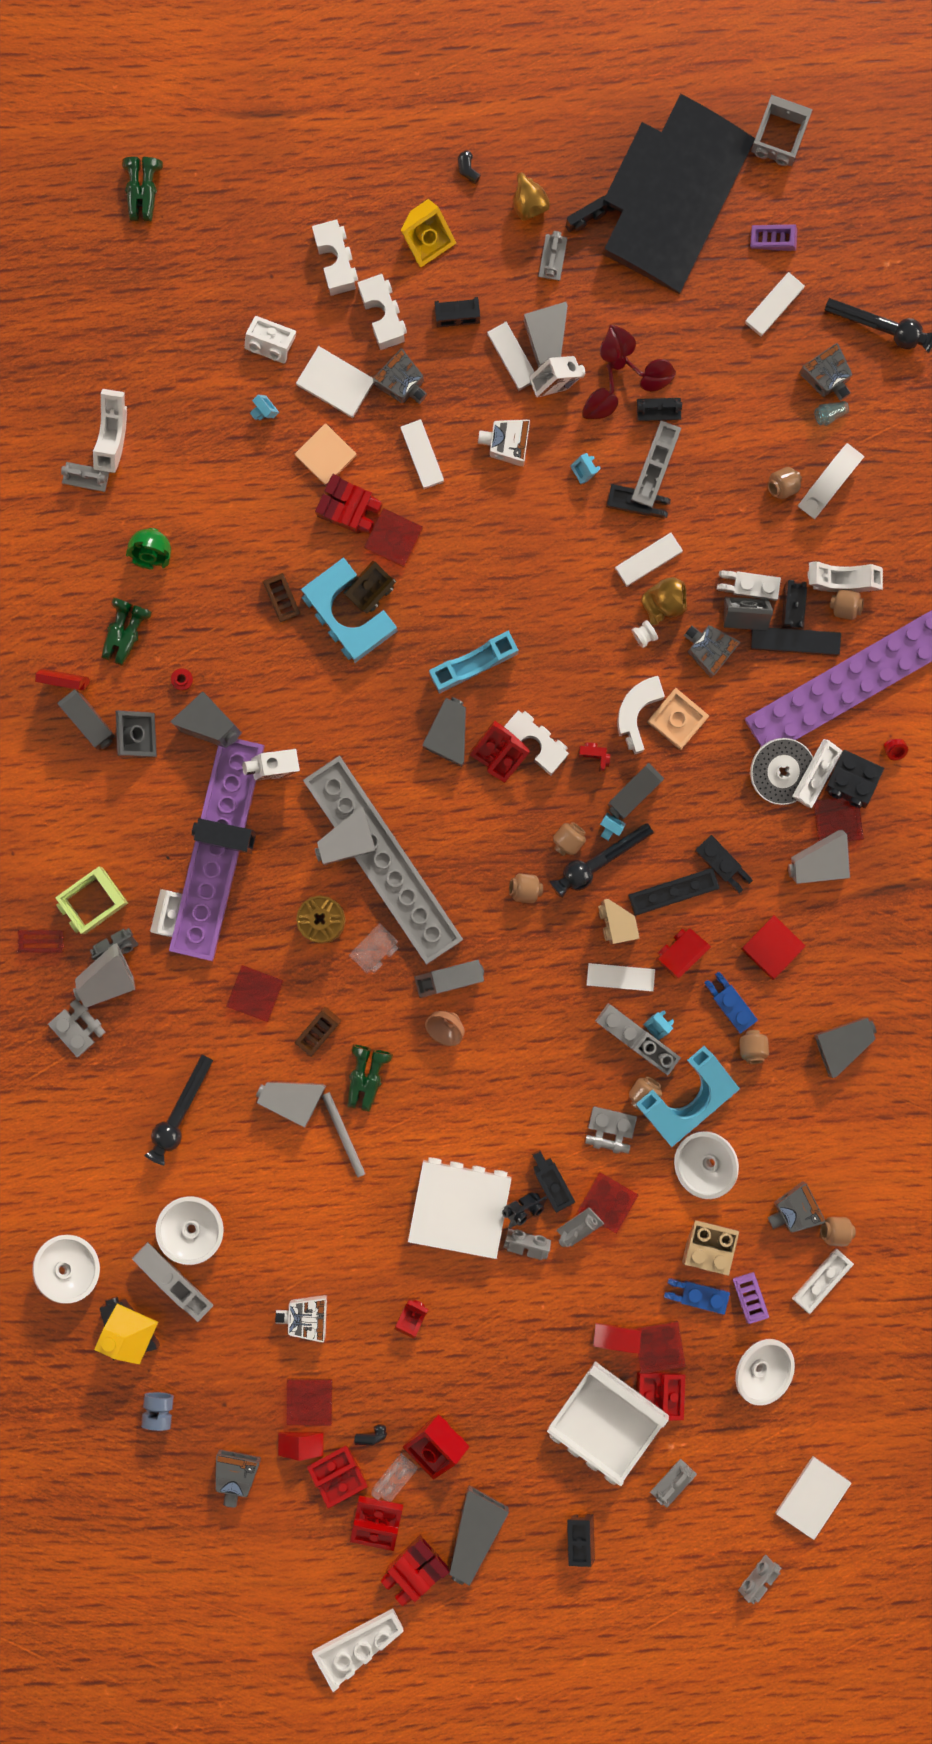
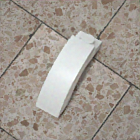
M102 389L101 424L98 440L93 450L94 470L115 473L119 465L127 421L125 392Z
M847 443L798 504V507L815 519L864 456Z
M817 561L809 562V585H812L815 590L838 592L841 589L856 592L883 590L882 567L873 564L839 567Z
M658 676L646 679L634 686L626 695L619 709L617 718L619 736L628 734L629 737L626 738V743L629 750H633L634 755L645 750L637 727L639 711L644 706L663 700L665 697Z

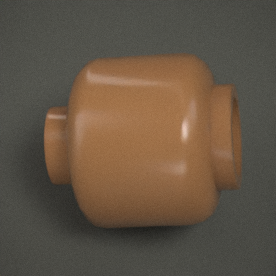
M784 467L772 473L768 481L769 492L779 499H785L798 493L801 488V475L791 467Z
M841 589L836 596L832 595L830 608L834 609L835 617L854 620L857 615L861 616L864 598H861L859 592Z
M571 822V824L564 823L553 836V841L556 844L555 850L563 856L566 853L575 855L586 842L585 831L574 822Z
M519 873L514 878H511L509 895L513 897L514 901L532 904L538 897L542 896L543 884L539 882L536 875Z
M759 1030L747 1031L746 1035L739 1039L740 1056L743 1060H746L747 1064L763 1063L764 1059L769 1056L768 1038L766 1035L760 1034Z
M648 1076L646 1078H639L629 1091L632 1106L640 1110L636 1103L651 1090H654L661 1097V1085Z
M828 1217L825 1220L826 1222L821 1224V1238L829 1246H848L852 1239L855 1238L856 1229L847 1217Z

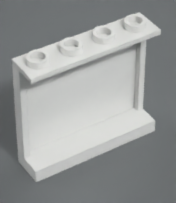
M428 1157V1161L423 1160L408 1242L497 1259L504 1222L502 1210L507 1205L511 1177L507 1176L508 1172L494 1170V1173L485 1172L486 1168L480 1166H472V1169L463 1168V1163L453 1161L450 1162V1165L442 1164L441 1159Z
M595 1361L554 1418L547 1432L554 1442L558 1444L562 1442L568 1447L567 1450L577 1458L580 1456L586 1460L587 1466L592 1470H599L605 1474L604 1477L608 1482L613 1485L617 1483L619 1486H622L625 1478L659 1430L668 1422L669 1415Z

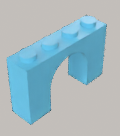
M343 557L303 587L301 590L304 595L301 598L309 608L313 606L317 611L315 617L321 625L327 624L330 628L328 634L334 642L339 641L344 648L341 651L348 660L352 658L356 663L398 630L384 610L364 625L355 628L343 626L335 620L332 615L334 599L357 578V574Z
M705 1046L687 1060L701 1080L700 1091L691 1103L681 1108L668 1107L654 1090H651L636 1103L638 1108L671 1147L740 1089L717 1058Z

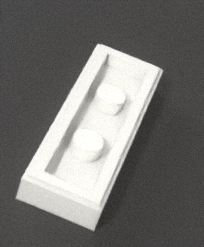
M788 272L747 318L745 324L762 337L804 289L805 285Z
M505 322L488 331V337L518 390L520 391L531 385L529 377L534 373V370L508 323Z
M421 419L401 426L402 434L423 489L443 483L444 478Z
M669 533L616 566L615 570L627 587L676 557L683 550L673 534Z
M823 739L792 797L807 808H812L843 751L829 740Z
M588 963L586 985L653 991L655 969Z
M835 1248L792 1299L807 1313L811 1314L854 1263Z

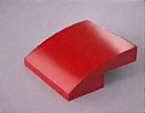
M40 669L35 675V682L83 691L90 683L89 677L47 669Z
M494 720L472 748L470 756L486 765L488 773L505 783L526 758L530 750L514 734Z
M773 915L747 941L741 950L774 980L806 945Z
M637 1372L636 1392L668 1414V1421L684 1420L686 1375L664 1372Z
M347 1445L307 1466L316 1488L319 1489L328 1509L369 1488Z
M359 1496L350 1542L394 1551L403 1505Z

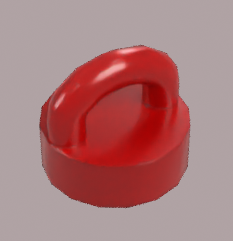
M891 739L883 745L887 757L893 761L904 758L909 750L906 742L902 739Z

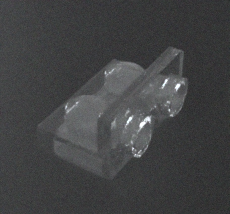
M379 923L349 956L367 974L370 971L375 973L383 965L381 960L386 955L390 958L399 949L396 946L399 941Z
M400 1453L374 1485L371 1495L377 1500L382 1497L384 1500L391 1502L416 1472L417 1466Z

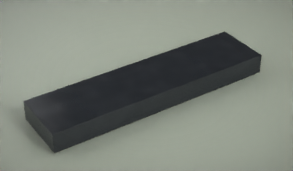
M770 627L768 631L752 630V650L840 655V632Z
M710 868L629 894L628 897L634 916L720 888L714 870Z

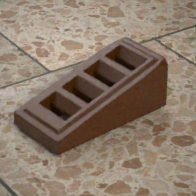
M283 573L262 581L280 622L300 614ZM279 581L283 584L274 589L270 588V585ZM285 589V594L274 598V593ZM289 598V602L280 606L277 605L278 601ZM289 606L293 607V610L284 614L280 612V610Z
M324 1007L294 1043L312 1057L340 1024L341 1019L327 1007ZM321 1017L325 1018L329 1023L332 1024V1026H330V1025H329L326 1021H324ZM318 1023V1024L321 1025L327 1032L324 1033V1032H323L320 1028H318L315 1024ZM312 1030V1031H313L314 1033H316L321 1039L318 1040V1039H317L315 1036H313L309 1031ZM305 1036L315 1044L314 1047L304 1040Z

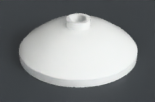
M697 1132L686 1137L676 1150L674 1159L676 1175L682 1186L694 1196L703 1199H715L729 1192L736 1183L739 1173L738 1159L732 1146L723 1137L712 1132ZM710 1159L714 1160V1166L710 1163Z
M187 1196L172 1201L162 1210L156 1223V1239L160 1249L168 1258L180 1264L194 1265L206 1261L218 1250L223 1239L224 1227L219 1212L210 1202L199 1197ZM194 1225L196 1228L195 1232H189L188 1226Z
M60 1235L48 1240L40 1247L33 1261L32 1272L37 1288L46 1298L57 1303L68 1304L82 1300L90 1294L97 1284L100 1265L95 1250L87 1241L74 1235ZM61 1266L65 1269V1273L63 1275L59 1273V1268Z
M775 1339L761 1340L752 1345L740 1359L736 1370V1387L741 1397L754 1405H767L780 1398L788 1389L794 1375L795 1362L791 1350L784 1343Z

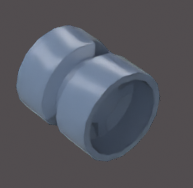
M161 1392L145 1393L143 1407L146 1409V1412L142 1414L141 1427L157 1431L169 1430L172 1415L169 1411L173 1409L174 1396Z

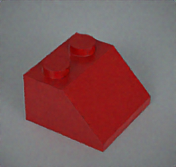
M682 928L673 937L675 941L670 946L665 944L657 952L660 956L656 960L674 978H680L711 948L691 928H688L686 931Z
M439 1414L429 1420L403 1445L404 1450L433 1480L455 1466L470 1447Z

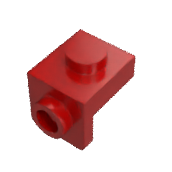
M590 742L580 746L578 757L600 759L599 772H604L605 767H609L610 754H606L607 748L597 747V743Z
M408 1300L394 1329L414 1339L429 1309L425 1308V1305L418 1300Z

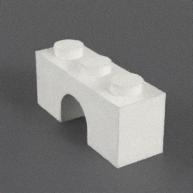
M338 220L312 226L319 255L333 253L338 257L333 265L324 268L330 296L356 289L355 281H358L355 267H350L349 261L353 260L350 248H345L343 240L347 239L344 226L339 227Z
M383 274L357 282L365 309L379 307L385 312L381 320L372 323L373 332L380 350L405 342L404 334L407 333L404 321H399L397 314L400 311L396 300H391L390 293L393 291L389 280L385 281Z
M518 710L504 727L521 742L529 738L539 742L541 752L534 762L551 776L569 755L566 751L568 748L560 740L555 742L550 738L551 733L542 725L540 727L536 726L533 723L534 718L526 711L521 713Z

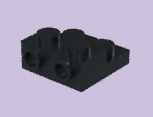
M843 750L825 790L834 798H843L849 801V804L853 807L866 808L876 789L884 767L847 750Z

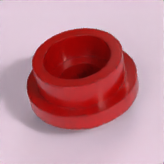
M179 668L172 673L171 683L177 690H187L193 683V676L189 670ZM184 675L186 678L183 683L178 682V677Z

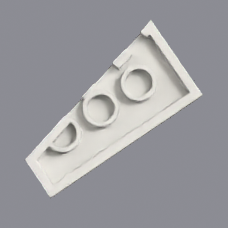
M392 1608L312 1650V1655L333 1692L336 1691L344 1680L352 1677L359 1667L367 1664L374 1654L379 1650L382 1651L403 1632V1626Z

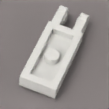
M725 570L719 571L720 577L734 579L735 585L717 584L718 591L729 592L739 596L778 600L780 577L738 571L737 573Z

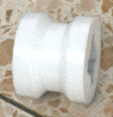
M647 620L642 623L641 627H635L631 630L642 648L646 647L648 642L658 639L657 633Z

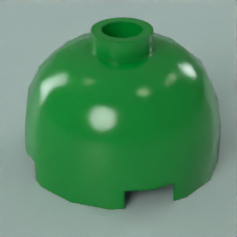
M155 528L139 530L132 535L128 542L126 557L130 556L132 563L141 568L153 569V565H161L162 568H165L169 565L171 545L168 538Z

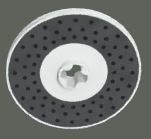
M778 738L764 744L756 752L750 768L751 782L756 792L763 799L774 804L785 805L798 801L792 796L813 759L811 752L802 743L789 738ZM780 767H787L785 769L787 772L786 776L780 775Z

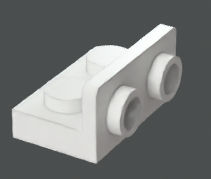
M255 316L246 332L244 348L274 361L285 363L288 350L296 337V331Z

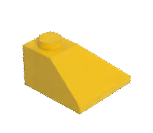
M429 199L410 211L401 229L419 267H423L456 244L439 207Z
M117 1304L94 1350L116 1360L140 1364L158 1325V1321Z

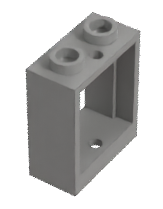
M771 95L751 152L760 158L775 160L779 165L792 166L813 109ZM770 114L801 124L791 153L760 142Z

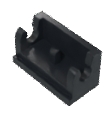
M474 297L472 300L441 303L434 301L437 328L480 324L478 297Z
M788 580L785 583L781 628L804 629L807 582L795 583L794 580Z
M576 1514L567 1520L569 1566L591 1567L595 1561L594 1514H587L585 1517H578Z

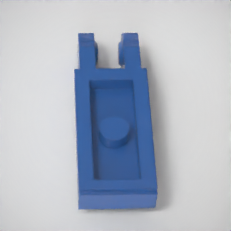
M717 972L715 974L716 979L723 985L724 990L718 993L715 986L709 980L705 981L704 984L714 996V1001L739 1034H741L757 1022L758 1019L733 986L729 985L720 972Z
M671 1278L668 1279V1284L684 1289L682 1295L665 1292V1298L725 1315L730 1292L690 1281L684 1282Z

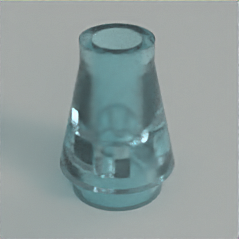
M846 401L820 404L814 411L816 421L819 425L824 424L827 426L849 413V406Z

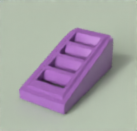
M796 224L752 225L751 249L796 251ZM759 232H763L762 242H758ZM768 233H772L771 242H767ZM777 233H781L780 242H776ZM786 234H790L789 242H785Z
M751 1272L732 1278L746 1322L751 1324L769 1318L755 1273ZM749 1281L753 1283V1285L740 1288V1284ZM755 1290V1294L743 1296V1293ZM758 1299V1303L746 1305V1302ZM761 1308V1312L749 1314V1311Z

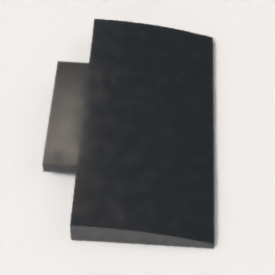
M680 93L662 132L643 122L641 123L603 200L604 203L622 212L602 254L680 294L755 138L722 116Z

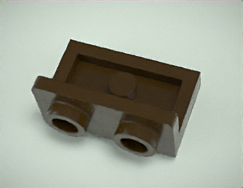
M372 561L343 593L361 611L368 613L378 607V601L384 595L387 596L393 591V585L397 581L390 577L375 561Z

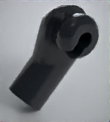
M470 151L461 152L458 156L459 172L476 184L481 175L471 168L473 155Z
M383 1424L376 1425L374 1427L375 1432L372 1434H356L354 1438L355 1445L374 1446L381 1442L387 1436L386 1426Z

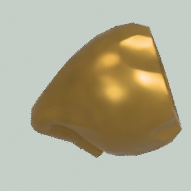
M518 173V186L513 197V204L519 218L524 221L549 210L550 202L547 193L539 184L533 182L532 178H527L524 173Z
M675 577L666 578L643 594L641 603L649 614L651 625H658L660 621L664 620L665 616L670 618L677 617L686 611V585L683 581Z

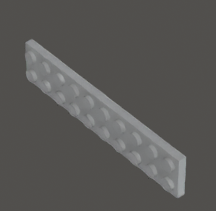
M338 756L303 780L334 827L338 826L358 808L364 807L376 852L357 856L355 859L426 965L461 942L463 938L342 758Z

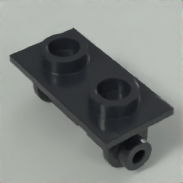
M681 398L637 399V421L681 420Z
M531 1192L520 1198L518 1202L514 1201L506 1205L504 1210H502V1214L510 1220L508 1228L510 1229L516 1225L520 1226L532 1216H539L544 1210L543 1206L547 1196L540 1199L539 1194Z

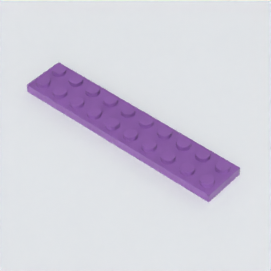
M932 610L746 717L744 720L760 747L778 738L797 740L932 662Z
M237 739L235 743L227 748L218 746L201 819L245 828L256 780L253 774L244 775L242 765L243 762L251 761V758L263 753L264 745ZM195 841L169 951L210 961L214 960L238 860V851L201 844Z

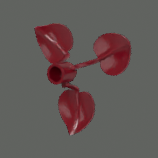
M610 325L600 347V356L608 362L606 367L609 374L610 390L599 388L589 396L582 410L583 418L601 419L608 417L616 410L618 398L616 395H613L612 369L620 370L627 364L642 377L640 381L641 388L650 392L666 387L675 377L676 370L669 361L657 359L646 366L645 372H641L626 357L631 355L636 348L635 338L625 329Z

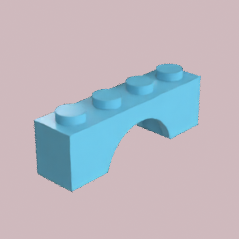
M508 630L488 640L476 650L430 669L429 674L440 694L518 655L519 650Z

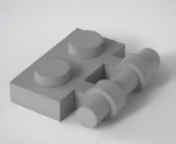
M75 999L70 1004L75 1010L72 1015L64 1009L48 1025L74 1055L79 1057L95 1043L90 1037L93 1032L99 1038L106 1032L101 1027L100 1021L98 1019L95 1020L89 1014L88 1008H84ZM80 1017L88 1025L85 1030L77 1022Z
M593 1106L588 1128L597 1131L595 1136L586 1135L585 1144L593 1145V1148L600 1149V1147L613 1150V1153L619 1154L623 1152L629 1154L630 1145L622 1143L623 1137H633L637 1116ZM603 1133L615 1134V1141L603 1139Z

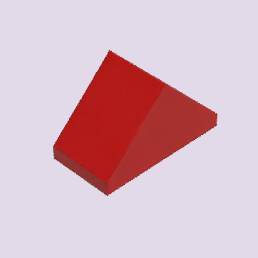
M324 1432L278 1433V1456L298 1461L323 1456Z

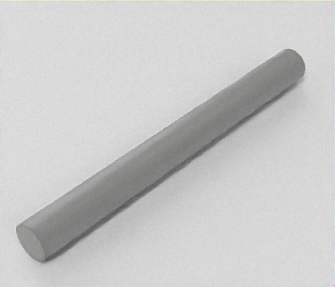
M328 1092L322 1095V1098L358 1178L365 1175V1171L332 1096Z

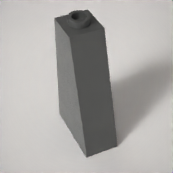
M468 1486L450 1565L452 1579L461 1585L466 1583L469 1586L509 1513L507 1506L471 1486Z

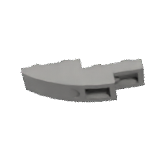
M609 1003L595 1020V1022L666 1075L670 1074L681 1059L680 1056Z
M149 1242L132 1258L177 1305L197 1322L214 1306Z

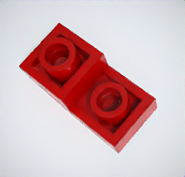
M601 1323L595 1324L593 1346L639 1354L641 1329L618 1327V1325Z

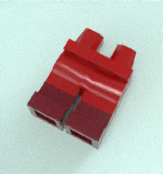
M332 474L324 491L325 494L322 495L315 510L317 517L357 534L358 531L370 534L374 521L365 518L368 511L378 515L383 506L382 502L374 498L372 492Z
M419 1535L387 1566V1572L381 1578V1583L388 1590L396 1583L399 1584L402 1589L395 1594V1598L403 1607L411 1600L415 1603L438 1580L443 1579L449 1574V1566L436 1552L434 1553V1549Z

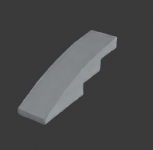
M664 421L660 422L632 496V501L649 507L653 506L681 431L680 427Z

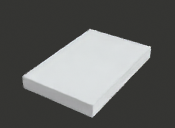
M318 346L296 382V385L351 418L354 417L374 384L372 377Z
M812 1456L775 1513L814 1540L851 1485V1482Z

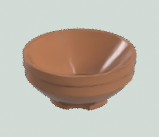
M433 1012L425 1022L428 1034L435 1041L443 1045L456 1046L464 1037L465 1030L459 1016L454 1012Z

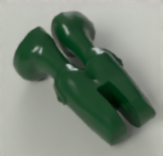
M142 157L143 182L140 186V158H123L122 167L129 174V182L125 189L129 220L139 221V207H142L143 220L152 221L155 194L157 193L156 186L153 183L154 172L162 170L163 161L152 157Z
M113 597L111 604L116 609L115 622H112L107 627L108 633L101 658L109 661L115 646H119L115 663L123 666L134 643L138 641L137 629L143 620L149 619L152 612L134 605L130 623L124 630V623L133 605Z
M353 1044L351 1051L356 1057V1070H353L349 1076L350 1086L347 1107L356 1108L359 1093L364 1092L362 1110L370 1112L378 1087L381 1086L380 1069L385 1063H389L392 1060L393 1054L383 1050H373L370 1071L365 1076V1068L370 1057L371 1048Z

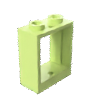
M100 866L55 897L59 902L56 906L63 915L67 914L71 919L69 922L70 926L76 933L80 932L81 934L88 933L128 904L104 868ZM97 879L114 902V905L85 925L68 902V899Z

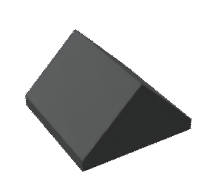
M725 596L724 628L768 631L773 615L769 599Z
M116 711L118 756L122 759L157 757L155 713Z

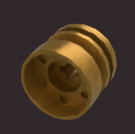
M315 896L302 903L298 909L296 921L299 931L305 938L317 943H328L340 936L344 930L346 918L344 910L339 903L329 897ZM317 914L321 916L325 914V924H316L317 918L315 916Z

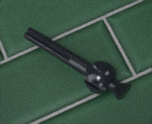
M831 298L826 303L824 311L893 335L895 343L903 349L914 348L917 344L921 345L928 354L932 349V332H922V325L915 319L907 318L898 323Z
M645 823L587 862L574 860L568 863L563 870L562 879L549 881L555 893L563 898L569 888L575 891L586 889L592 883L594 872L652 835L654 832L650 825Z
M201 1054L167 1122L164 1121L157 1124L152 1130L151 1139L155 1146L151 1151L144 1154L146 1158L164 1166L165 1152L172 1151L179 1146L182 1139L179 1126L213 1062L212 1059Z

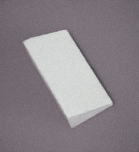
M163 889L160 890L150 932L169 937L173 936L182 894Z

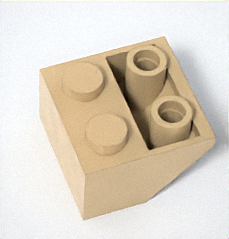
M609 899L601 901L602 905L598 906L600 918L605 919L606 927L603 928L605 941H609L611 945L640 939L634 915Z
M695 1220L687 1239L682 1262L688 1266L729 1276L739 1231Z

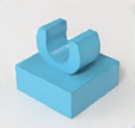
M257 395L252 400L257 406L250 412L255 420H262L264 417L274 418L280 413L265 395Z
M587 453L581 455L570 465L580 484L588 482L600 470V466L595 467L592 462L595 459L594 456H588Z
M607 812L600 824L605 827L601 837L609 840L613 833L619 836L626 823L616 819Z
M665 1010L660 1013L657 1012L643 1024L658 1041L673 1029L671 1025H673L674 1020L672 1019L667 1022L663 1017L666 1013Z

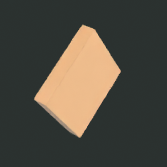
M325 423L295 453V456L327 486L332 474L338 475L357 454Z
M675 688L647 723L681 750L709 715Z

